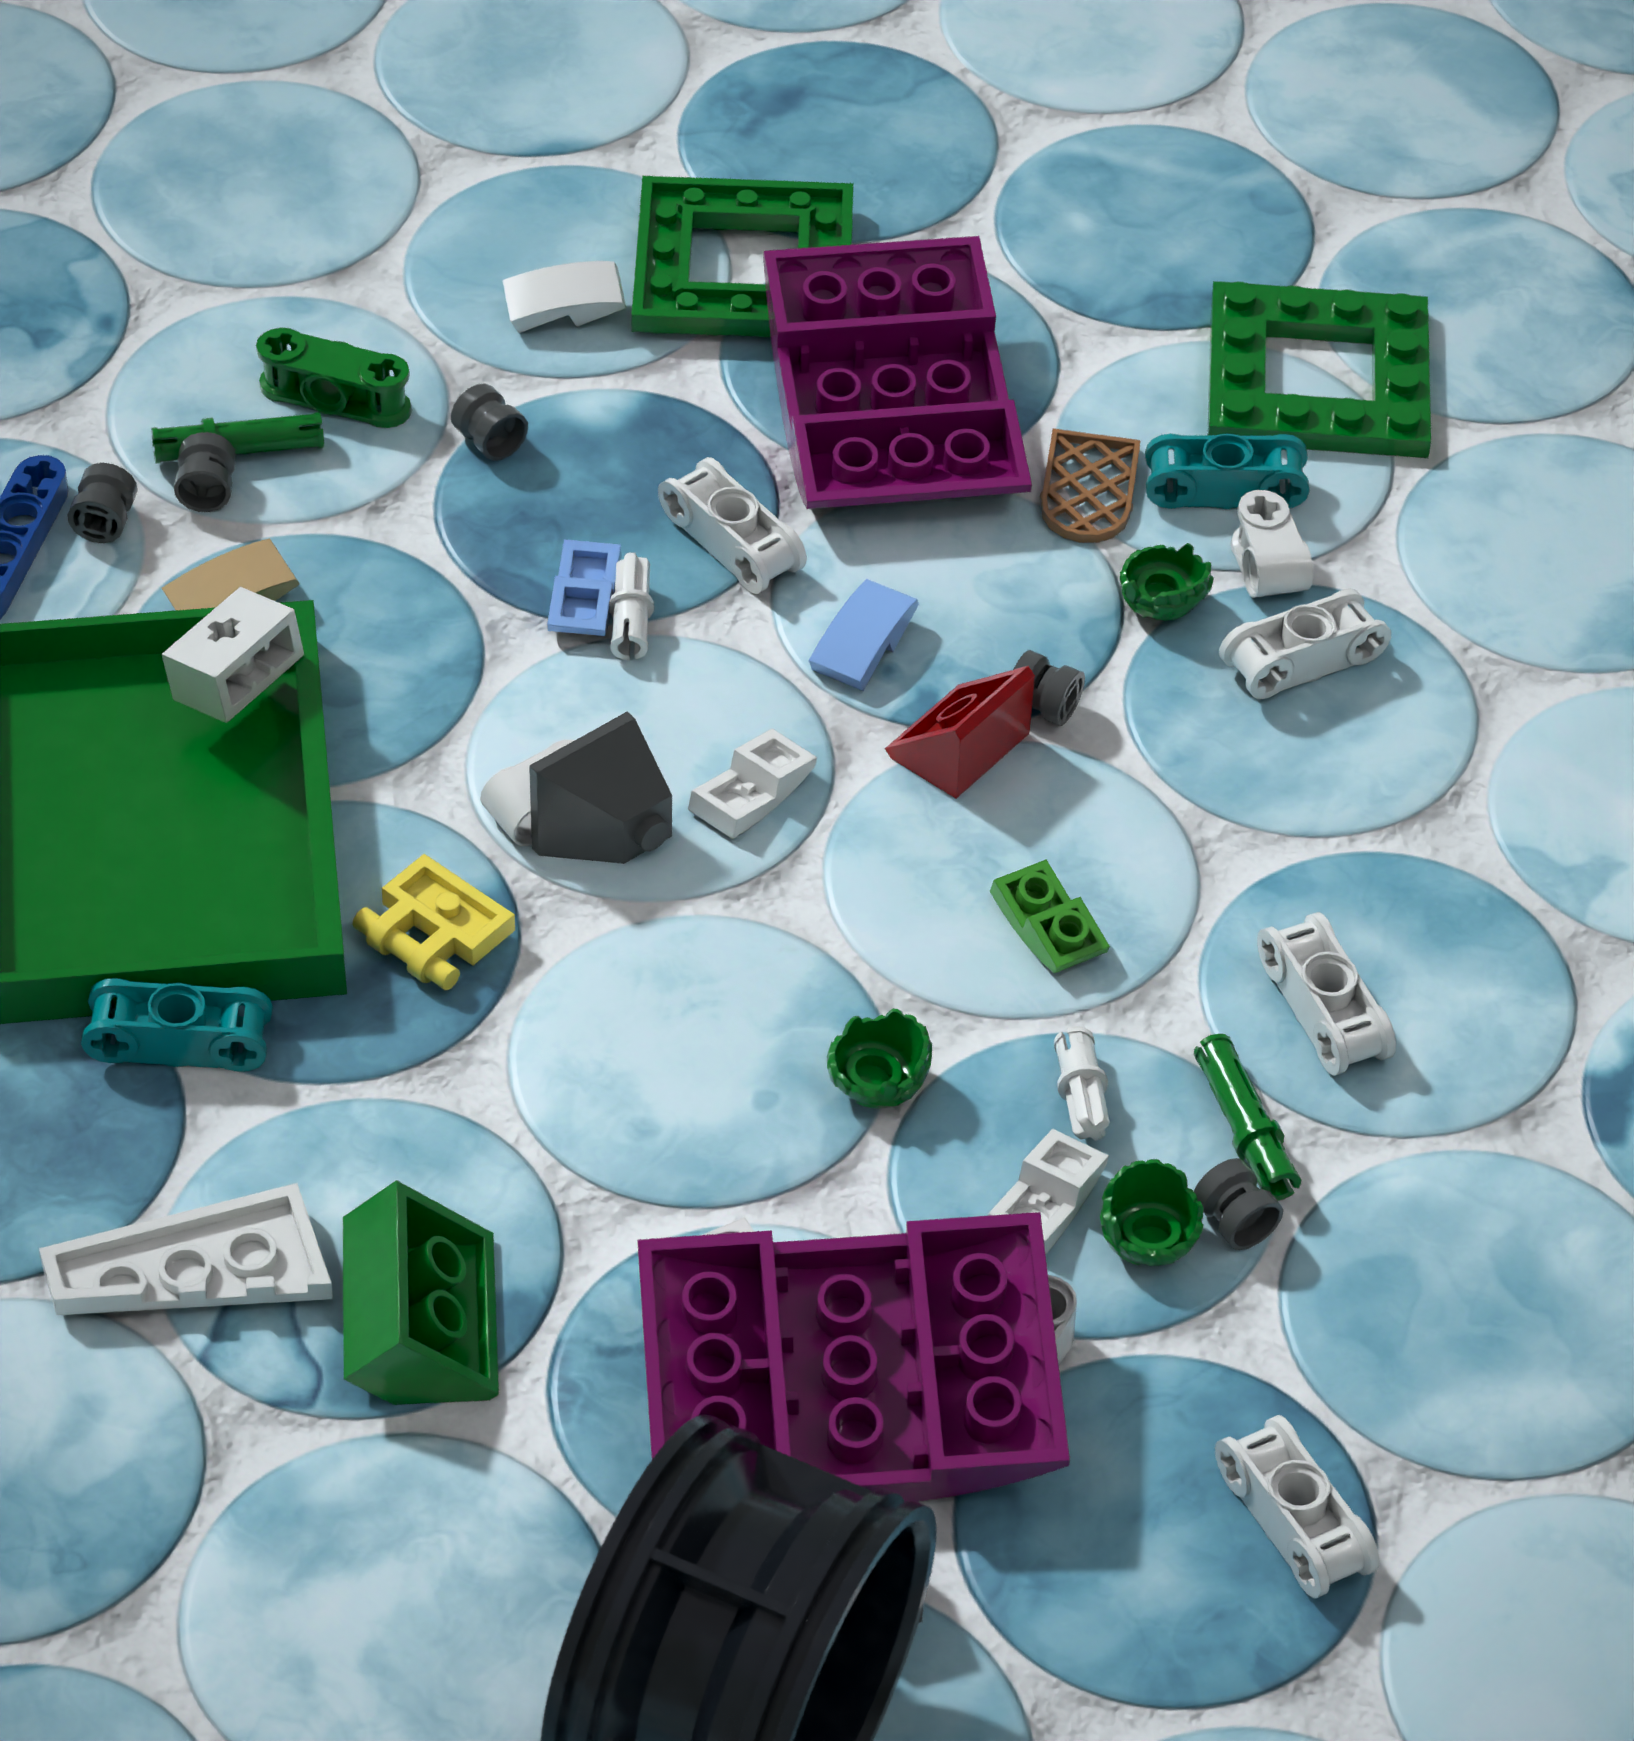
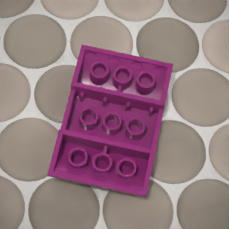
M979 236L764 251L763 261L768 315L779 400L792 468L806 509L1031 492L1032 482L1014 399L1009 400L997 345L995 335L996 312Z
M1040 1212L906 1221V1233L773 1242L771 1230L637 1240L652 1459L681 1426L696 1416L707 1414L725 1421L730 1427H739L754 1433L759 1438L761 1444L871 1491L877 1488L888 1489L899 1494L904 1499V1502L910 1500L916 1502L974 1493L1038 1477L1069 1466V1448Z

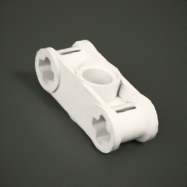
M707 457L697 463L695 471L678 480L669 478L659 484V500L670 520L688 532L713 558L717 559L736 576L742 586L749 592L758 594L768 588L769 580L785 571L795 573L805 567L807 562L806 551L798 534L790 526L782 523L751 492L744 489L715 459Z
M1349 588L1318 601L1298 605L1274 616L1256 622H1247L1236 627L1222 641L1219 648V656L1227 666L1236 667L1246 678V689L1254 698L1265 699L1288 688L1316 681L1323 676L1354 665H1363L1373 661L1389 645L1391 630L1384 621L1374 620L1364 608L1362 596L1357 590Z
M1316 912L1307 915L1304 923L1279 931L1274 927H1268L1259 931L1257 945L1262 965L1266 973L1276 982L1297 1021L1302 1025L1316 1048L1323 1067L1329 1074L1334 1076L1345 1073L1349 1064L1375 1056L1379 1060H1385L1394 1056L1396 1040L1391 1021L1383 1008L1374 1000L1358 974L1355 965L1350 961L1338 942L1334 930L1324 914Z
M1281 1415L1274 1416L1266 1420L1264 1429L1238 1440L1229 1436L1216 1442L1215 1457L1226 1484L1244 1502L1265 1531L1267 1538L1275 1545L1291 1567L1301 1588L1309 1596L1318 1598L1327 1594L1330 1584L1356 1572L1362 1575H1369L1378 1570L1380 1557L1370 1530L1360 1517L1352 1512L1328 1480L1326 1473L1319 1468L1302 1445L1298 1434L1286 1418Z

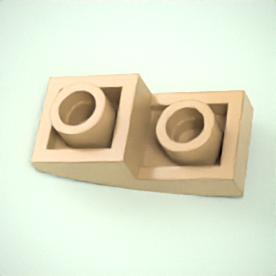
M269 538L217 556L179 576L162 587V590L175 610L217 607L239 587L276 601L300 585V583Z

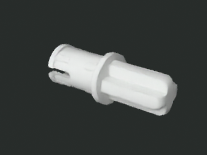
M626 553L624 559L616 563L615 593L612 594L609 602L610 614L613 616V634L610 650L613 655L624 660H630L631 641L635 642V659H640L647 653L648 618L654 612V601L649 595L650 563L647 558L637 557L636 553Z
M1083 1027L1067 1028L1071 1045L1070 1049L1067 1048L1066 1038L1062 1032H1059L1054 1039V1049L1058 1056L1061 1071L1057 1082V1089L1061 1098L1067 1101L1074 1135L1080 1140L1092 1138L1097 1141L1105 1136V1128L1110 1123L1104 1097L1108 1087V1079L1104 1070L1098 1067L1094 1048L1095 1040L1092 1032Z

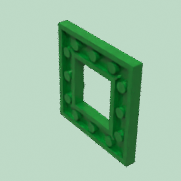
M642 176L631 331L652 332L656 334L679 333L771 338L765 284L689 281L693 228L799 232L798 248L852 245L854 183Z
M1213 281L1207 436L1220 434L1239 436L1287 434L1301 439L1306 445L1307 450L1428 458L1431 446L1428 296ZM1266 337L1372 344V400L1265 393Z

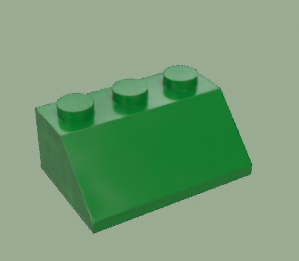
M397 1180L343 1216L344 1380L393 1405L490 1401L499 1395L493 1232Z

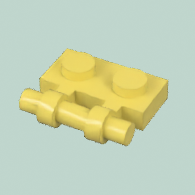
M423 854L382 887L383 905L389 908L380 916L368 907H363L357 912L352 923L355 929L366 936V942L370 947L382 955L392 953L405 962L408 973L421 982L429 983L432 981L442 989L449 990L457 983L460 971L446 960L456 954L474 966L515 931V914L426 854ZM415 926L430 937L423 943H419L407 935L406 932Z

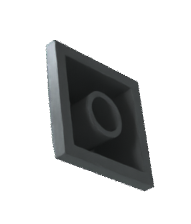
M628 711L529 766L532 849L539 856L625 864L646 851L655 850L666 839L672 837V794L636 719Z

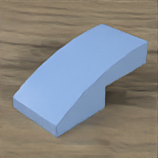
M564 539L559 573L554 579L547 623L548 631L606 636L611 617L609 610L610 597L615 593L616 563L622 558L621 544Z
M866 579L837 613L809 659L812 670L864 691L885 650L891 652L895 650L919 605L918 599Z

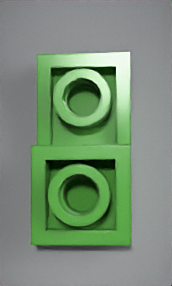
M1047 859L993 880L989 892L1000 910L1027 947L1054 974L1108 952L1110 946L1082 898L1078 897L1070 900Z

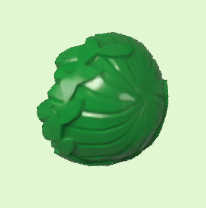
M1186 543L1178 551L1174 547L1167 548L1164 545L1136 550L1126 559L1120 572L1123 597L1129 607L1144 618L1152 617L1155 620L1166 621L1178 619L1193 610L1211 591L1214 577L1211 575V562L1204 563L1201 556L1193 554L1194 547L1189 543Z
M893 1008L885 1016L879 1015L875 1019L868 1017L861 1019L859 1016H854L845 1025L842 1035H837L834 1041L831 1042L827 1054V1069L830 1079L835 1087H838L844 1094L864 1107L879 1109L898 1106L911 1099L924 1083L931 1066L932 1042L926 1026L917 1023L915 1016L904 1015L899 1009Z
M1151 1159L1146 1162L1141 1160L1131 1162L1129 1166H1123L1115 1177L1110 1180L1102 1197L1103 1205L1100 1222L1104 1238L1111 1249L1121 1258L1135 1265H1168L1187 1255L1200 1238L1204 1226L1202 1223L1203 1205L1201 1201H1198L1194 1191L1187 1188V1178L1183 1171L1177 1170L1175 1166L1169 1163L1163 1164L1159 1159Z

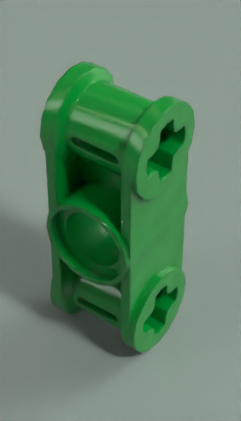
M291 328L271 329L264 332L258 338L256 350L264 366L259 384L261 393L266 398L315 409L323 414H335L366 422L379 428L397 427L410 418L412 411L411 402L405 395V385L409 380L410 372L408 363L403 358L394 354H382L354 347L341 341H331L303 334ZM287 344L291 346V350L287 349ZM390 370L393 371L394 376H390ZM275 379L278 380V386L275 384ZM377 405H381V412L378 411Z

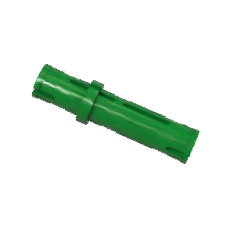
M314 412V414L222 423H214L213 418H204L201 420L200 425L168 428L153 427L151 428L152 446L154 447L155 464H159L165 461L178 460L182 442L190 435L200 432L223 436L231 442L236 455L312 447L324 448L323 428H320V425H322L321 413Z
M1213 1034L1202 1039L1200 1043L1208 1056L1205 1055L1202 1047L1196 1046L1194 1057L1202 1071H1204L1211 1090L1234 1134L1232 1145L1238 1157L1242 1160L1246 1159L1257 1177L1260 1189L1270 1191L1277 1201L1292 1196L1295 1193L1293 1188L1299 1189L1301 1186V1178L1285 1152L1283 1146L1285 1136L1278 1122L1274 1119L1271 1121L1269 1116H1267L1262 1102L1239 1060L1231 1038L1226 1034ZM1287 1179H1289L1293 1188L1290 1187Z

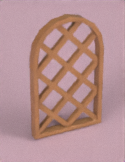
M1053 428L1044 485L1040 493L1042 518L1048 527L1061 537L1080 543L1102 542L1114 538L1123 531L1133 510L1132 498L1141 440ZM1057 442L1067 452L1054 458ZM1071 443H1076V444H1081V445H1079V446H1077V447H1074ZM1095 447L1105 457L1091 463L1082 453ZM1109 448L1120 450L1113 453ZM1133 453L1130 468L1121 458ZM1074 458L1084 468L1070 474L1060 464ZM1113 463L1122 474L1108 479L1100 469ZM1053 469L1063 479L1050 485ZM1091 474L1101 484L1087 490L1078 480ZM1129 480L1128 493L1126 495L1117 485ZM1070 485L1080 495L1066 501L1056 491ZM1109 490L1118 501L1105 507L1095 496ZM1048 496L1058 505L1051 510L1048 509ZM1087 501L1097 511L1084 518L1074 507ZM1125 507L1124 513L1119 520L1113 512ZM1066 512L1075 523L1066 526L1056 520L1055 517ZM1104 517L1112 524L1111 527L1097 530L1091 525Z

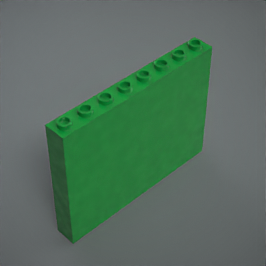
M314 600L280 602L295 611L304 656L228 723L173 700L162 658V653L206 617L214 608L0 624V1024L90 1017L93 1013L88 1003L91 987L104 979L114 978L143 983H183L191 986L219 988L248 987L264 993L271 1001L347 994ZM117 997L111 999L112 1008H116Z

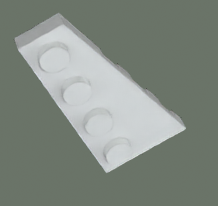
M297 1183L39 1248L42 1267L56 1315L333 1299L332 1283Z

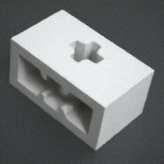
M239 587L162 653L173 700L225 723H228L304 656L294 609L243 587Z

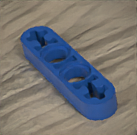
M49 455L32 456L21 461L15 468L0 496V554L6 553L15 556L12 561L0 564V620L10 607L68 496L69 490L64 464L59 459ZM32 487H38V488H37V495H38V496H36V495L33 494V488H32ZM20 515H29L35 518L33 522L22 526H14L7 523L9 519Z

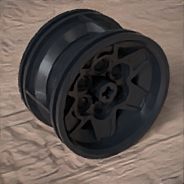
M704 1414L694 1417L681 1426L654 1456L630 1492L599 1550L574 1608L556 1661L545 1705L541 1741H873L903 1670L926 1598L936 1547L937 1528L933 1510L916 1501L904 1502V1499L899 1494L885 1488H877L871 1491L762 1445L754 1433L739 1427H730L725 1421L711 1415Z

